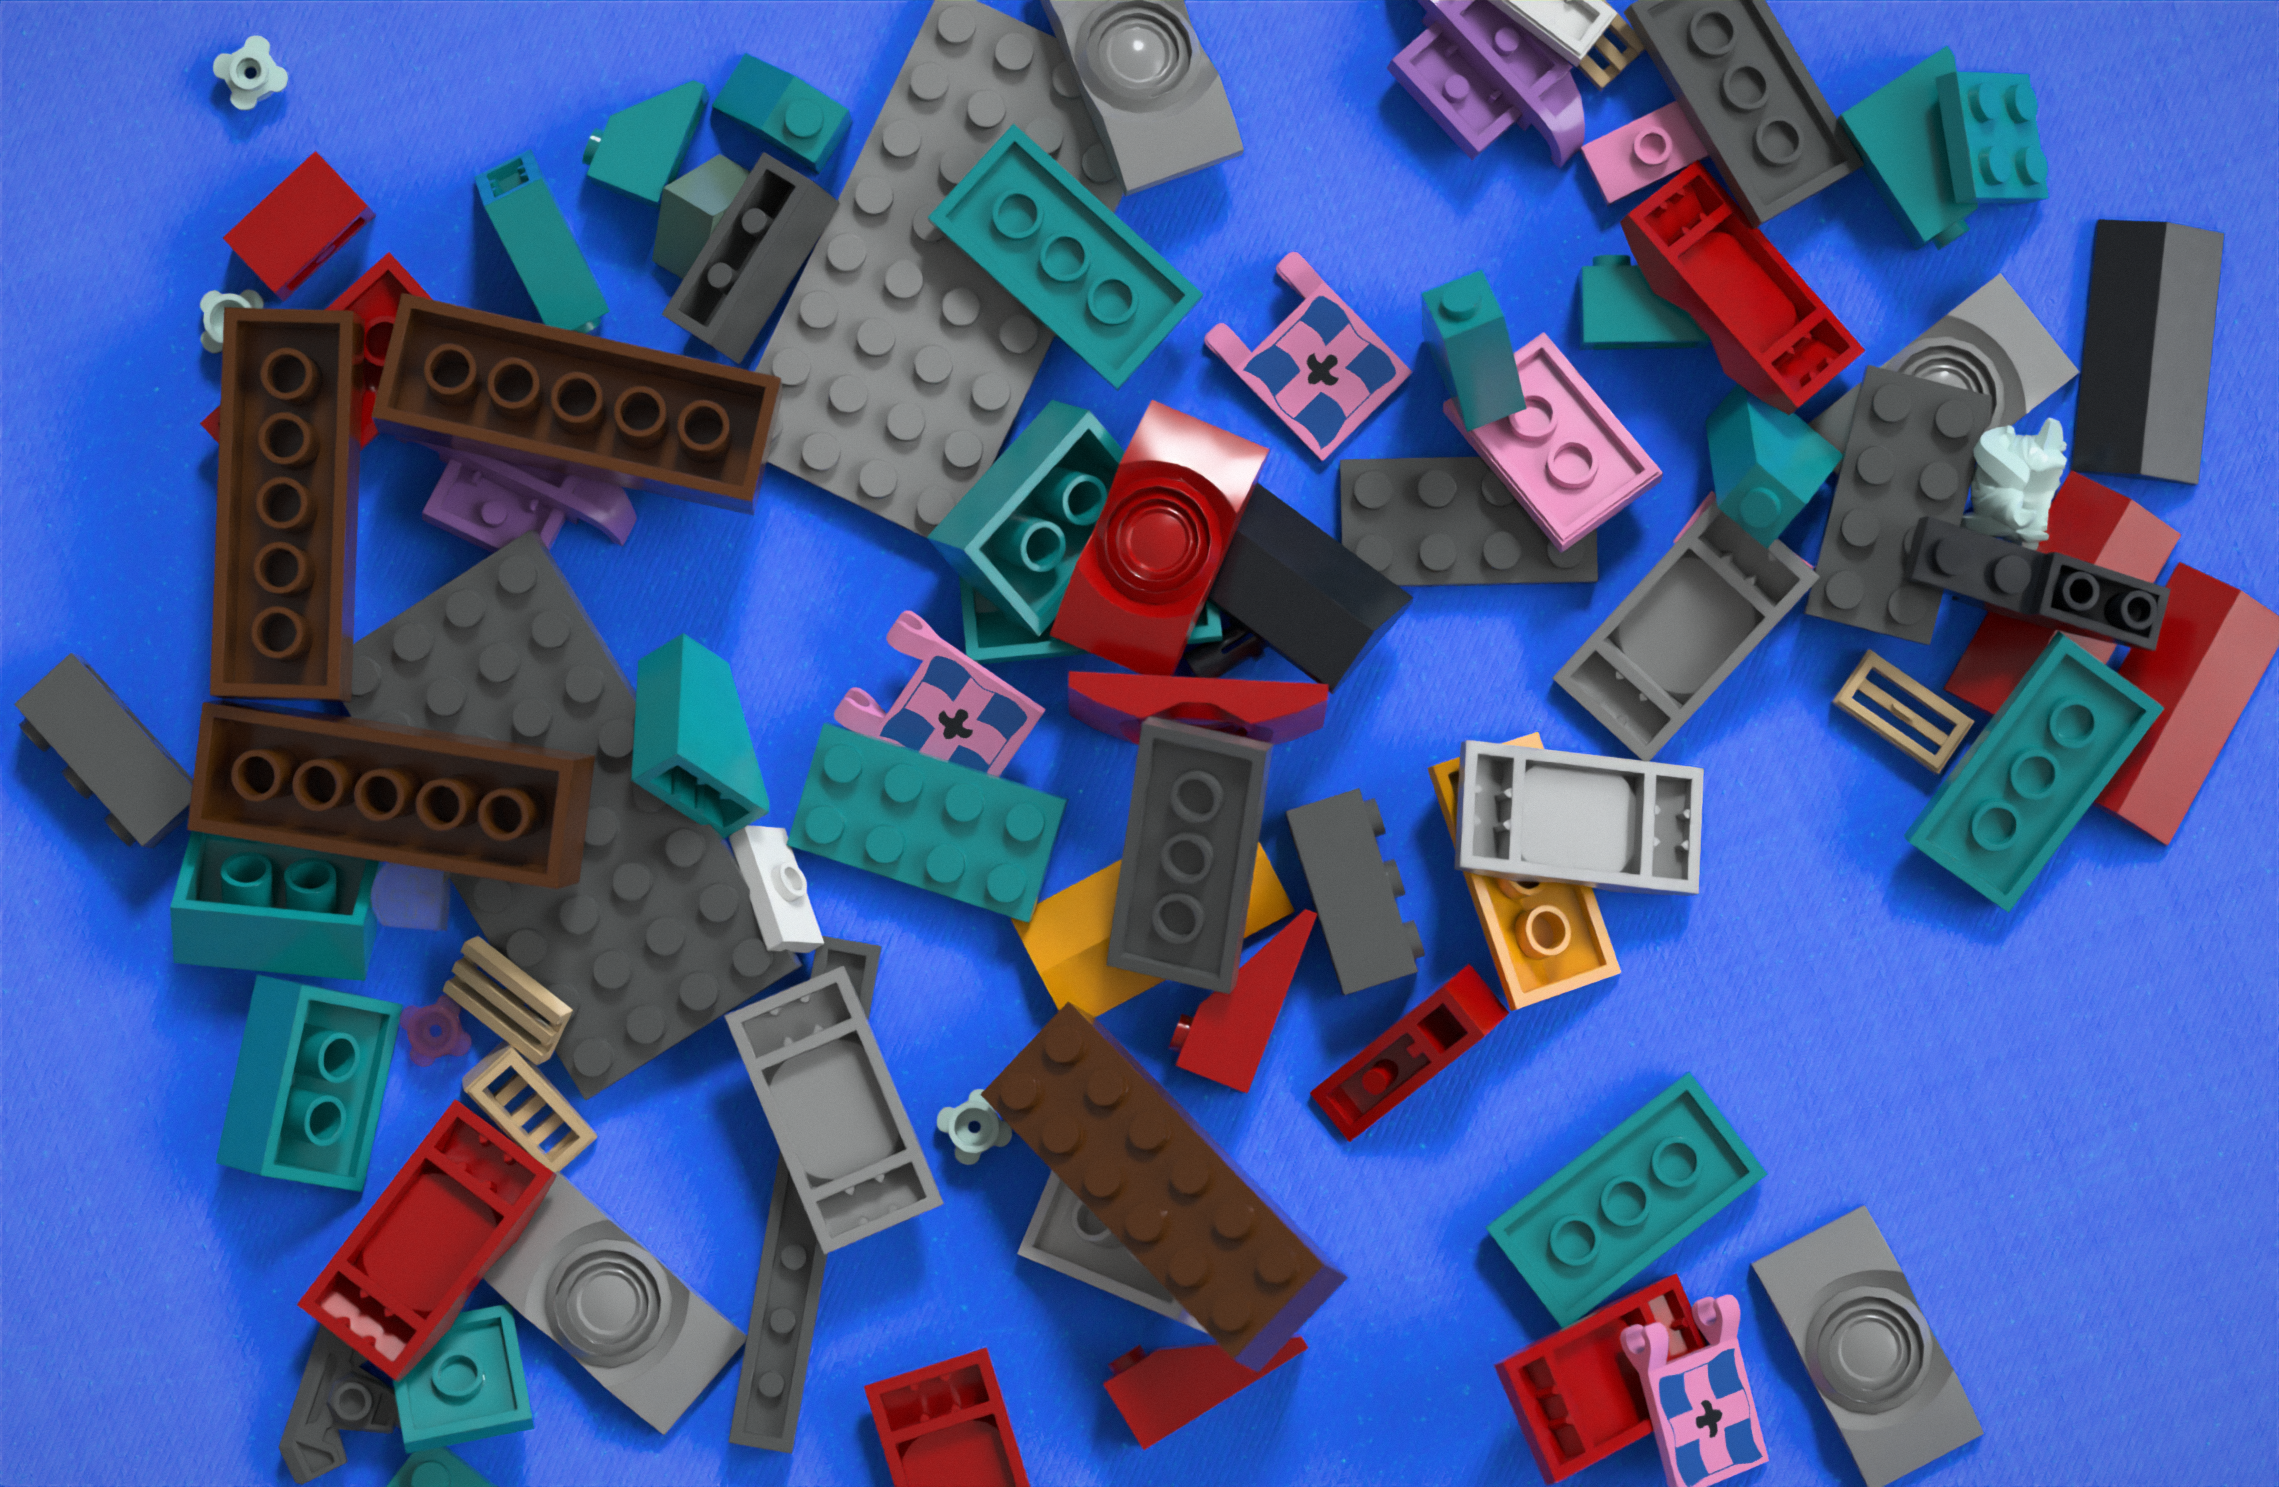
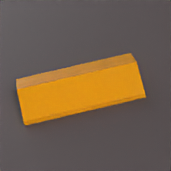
M1538 732L1501 743L1544 749ZM1460 757L1427 768L1454 848L1456 847ZM1463 871L1510 1011L1621 973L1592 887L1557 882L1511 881Z
M1259 842L1244 938L1295 912ZM1122 859L1038 903L1032 921L1029 923L1010 918L1059 1011L1069 1001L1096 1018L1167 980L1107 966Z

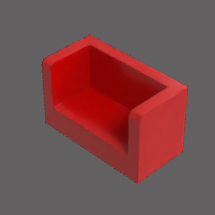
M315 151L232 228L223 239L279 298L286 301L367 225L376 214Z

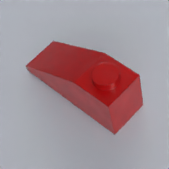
M1305 909L1239 969L1236 987L1230 994L1214 991L1198 1006L1194 1017L1184 1013L1181 1014L1168 1049L1180 1053L1175 1066L1248 1094L1318 913Z
M1468 964L1310 1092V1095L1350 1143L1484 1038L1509 1014V1011L1474 968Z
M1294 1334L1258 1372L1234 1361L1217 1342L1161 1346L1147 1354L1139 1344L1108 1364L1113 1375L1105 1379L1103 1385L1143 1450H1146L1308 1349V1346L1301 1334Z

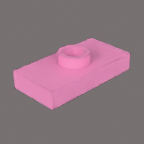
M1677 101L1581 146L1579 150L1607 207L1686 169L1697 159L1700 162L1710 157Z

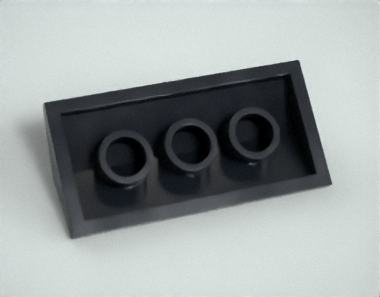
M2098 219L2096 221L2070 471L2194 486L2199 484L2225 233L2171 222Z
M1258 482L1206 599L1318 684H1328V691L1331 694H1334L1413 603L1411 595Z

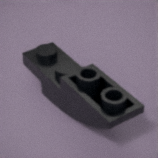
M1930 516L1922 517L1918 520L1903 577L1905 581L1952 595L1951 600L2039 626L2146 651H2155L2171 591L2169 588L2061 553H2042Z

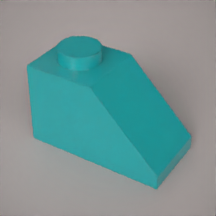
M747 53L744 54L711 106L714 110L818 175L853 122L849 109L798 77Z
M692 80L611 115L604 131L595 128L588 140L582 159L583 164L590 166L586 175L591 183L660 211L663 187L676 180L710 94L706 86Z
M1630 256L1592 257V266L1581 267L1578 273L1579 350L1706 348L1711 342L1710 337L1696 325L1687 311L1653 293L1639 265H1631Z

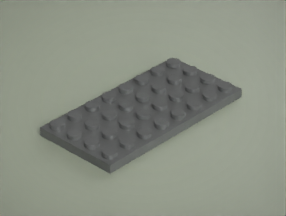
M537 530L527 531L353 644L351 703H343L353 718L596 755L579 883L560 889H552L446 872L490 945L573 1009L554 1050L585 1101L593 1098L803 966L795 952L787 949L783 951L767 950L749 897L750 889L740 871L734 852L726 839L710 824H698L631 781L636 692ZM527 1004L529 1009L535 1015L541 1018L548 1025L550 1024V1021H548L545 1017H543L541 1014H539L536 1010H534L531 1006Z

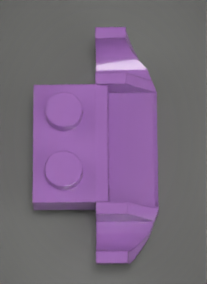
M1416 0L1427 11L1421 22L1428 29L1395 56L1386 69L1472 161L1515 123L1524 131L1531 125L1538 129L1548 142L1552 153L1551 160L1558 168L1580 150L1585 134L1584 111L1580 93L1570 73L1573 66L1564 57L1488 0Z
M398 436L394 438L404 444L406 442H415L439 452L440 461L447 464L422 511V520L491 553H495L529 530H537L550 551L565 520L577 525L580 519L597 527L610 537L612 542L623 547L637 520L635 511L622 486Z

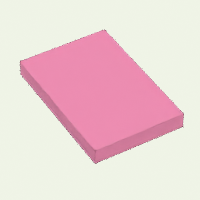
M1543 332L1514 353L1527 409L1469 432L1466 431L1451 398L1444 402L1443 412L1560 553H1562L1662 481L1663 472L1545 332Z

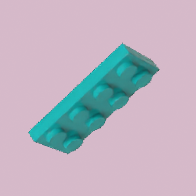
M1014 123L927 217L928 221L1117 392L1203 298V293Z
M2058 631L1903 836L1910 844L2009 913L2164 710V707Z
M826 722L823 723L786 845L1029 923L1032 921L1069 799Z
M1686 1072L1487 1224L1485 1229L1562 1329L1576 1322L1768 1174L1692 1074Z

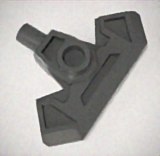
M322 1324L319 1327L278 1447L294 1481L301 1485L348 1462L339 1429L392 1434L395 1427L401 1429L394 1387L360 1367L368 1359Z

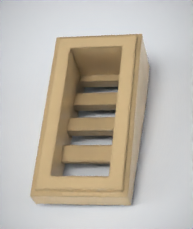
M505 1040L498 1044L462 1078L464 1091L512 1141L554 1173L556 1171L560 1172L598 1137L597 1133L538 1067ZM511 1065L517 1073L496 1092L492 1093L487 1086ZM529 1084L535 1092L510 1113L504 1106ZM548 1104L553 1111L528 1133L522 1125L544 1105ZM566 1122L572 1130L545 1153L539 1144L562 1123Z

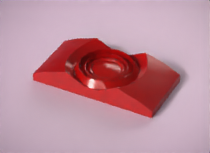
M1698 159L1620 221L1630 250L1653 293L1690 314L1696 325L1710 337L1724 374L1762 401L1789 416L1866 351L1758 228L1753 229L1743 210Z
M1151 400L1118 466L1096 526L1075 565L1050 636L1141 675L1173 676L1270 454V449Z
M1069 671V715L1095 730L1138 746L1142 723L1149 716L1277 745L1295 740L1323 728L1328 701V684Z
M455 1099L296 1305L399 1382L452 1327L476 1285L486 1272L518 1241L544 1200L557 1175Z
M1677 1273L1666 1276L1612 1301L1567 1327L1525 1345L1494 1364V1368L1546 1486L1558 1483L1654 1431L1639 1373L1626 1356L1621 1345L1620 1335L1625 1328L1636 1324L1643 1327L1651 1323H1661L1664 1325L1669 1337L1666 1362L1708 1346L1704 1335L1694 1321L1692 1307Z
M987 1347L864 1385L895 1487H1031L1009 1411Z

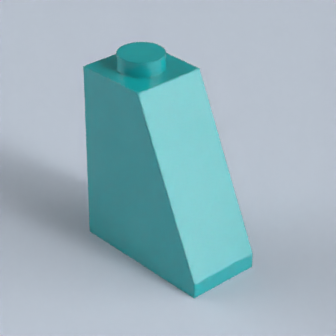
M1948 45L1846 110L1837 118L1865 164L1861 168L1916 251L1931 241L1939 251L1970 230L1965 219L1978 209V203H1955L1935 79L1937 76L1957 71L1955 56Z
M529 149L475 176L474 178L484 208L544 324L584 334L595 329L601 323L600 316L610 312L609 307L532 150Z
M1482 269L1421 293L1423 338L1466 431L1469 432L1527 409L1505 317Z
M1737 384L1705 421L1717 508L1768 549L1806 506L1842 459L1843 454L1795 413L1789 416L1762 401L1740 384Z
M682 633L638 660L631 781L698 824H710L725 839L768 814L769 800L729 663Z

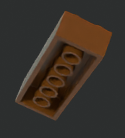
M402 293L371 417L380 433L754 516L783 389L781 377Z
M224 307L210 675L211 696L240 700L351 703L365 319L354 311Z
M238 699L208 701L202 704L187 830L560 889L579 883L596 755Z
M1069 1001L980 1094L1220 1347L1238 1363L1259 1372L1349 1278L1094 1016Z

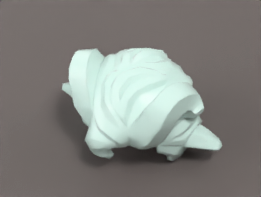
M2049 417L2045 420L2039 434L2032 436L2016 435L2014 428L2009 425L1997 427L1983 433L1973 449L1977 465L1971 480L1970 500L1974 511L1963 514L1961 527L1992 537H1999L2004 541H2012L2014 544L2035 551L2038 548L2039 542L2049 539V534L2044 532L2048 526V510L2051 507V500L2054 497L2055 491L2061 484L2059 478L2063 474V470H2065L2067 461L2066 457L2062 454L2066 451L2067 444L2063 441V430L2060 421Z

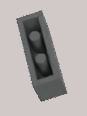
M763 152L661 315L695 338L740 364L837 210L840 202L812 180Z
M70 653L14 704L26 717L19 723L22 731L43 752H46L50 747L55 749L68 764L61 771L63 776L85 799L88 800L95 794L111 811L104 818V821L127 846L130 847L138 841L142 847L154 849L189 817L193 778L84 657Z
M1360 788L1286 811L1284 813L1315 912L1318 913L1317 918L1342 996L1418 972L1414 959L1424 957L1425 953L1414 920L1402 923L1395 898L1404 896L1405 890L1395 860L1391 859L1383 862L1375 837L1385 835L1386 831L1375 798L1363 801Z

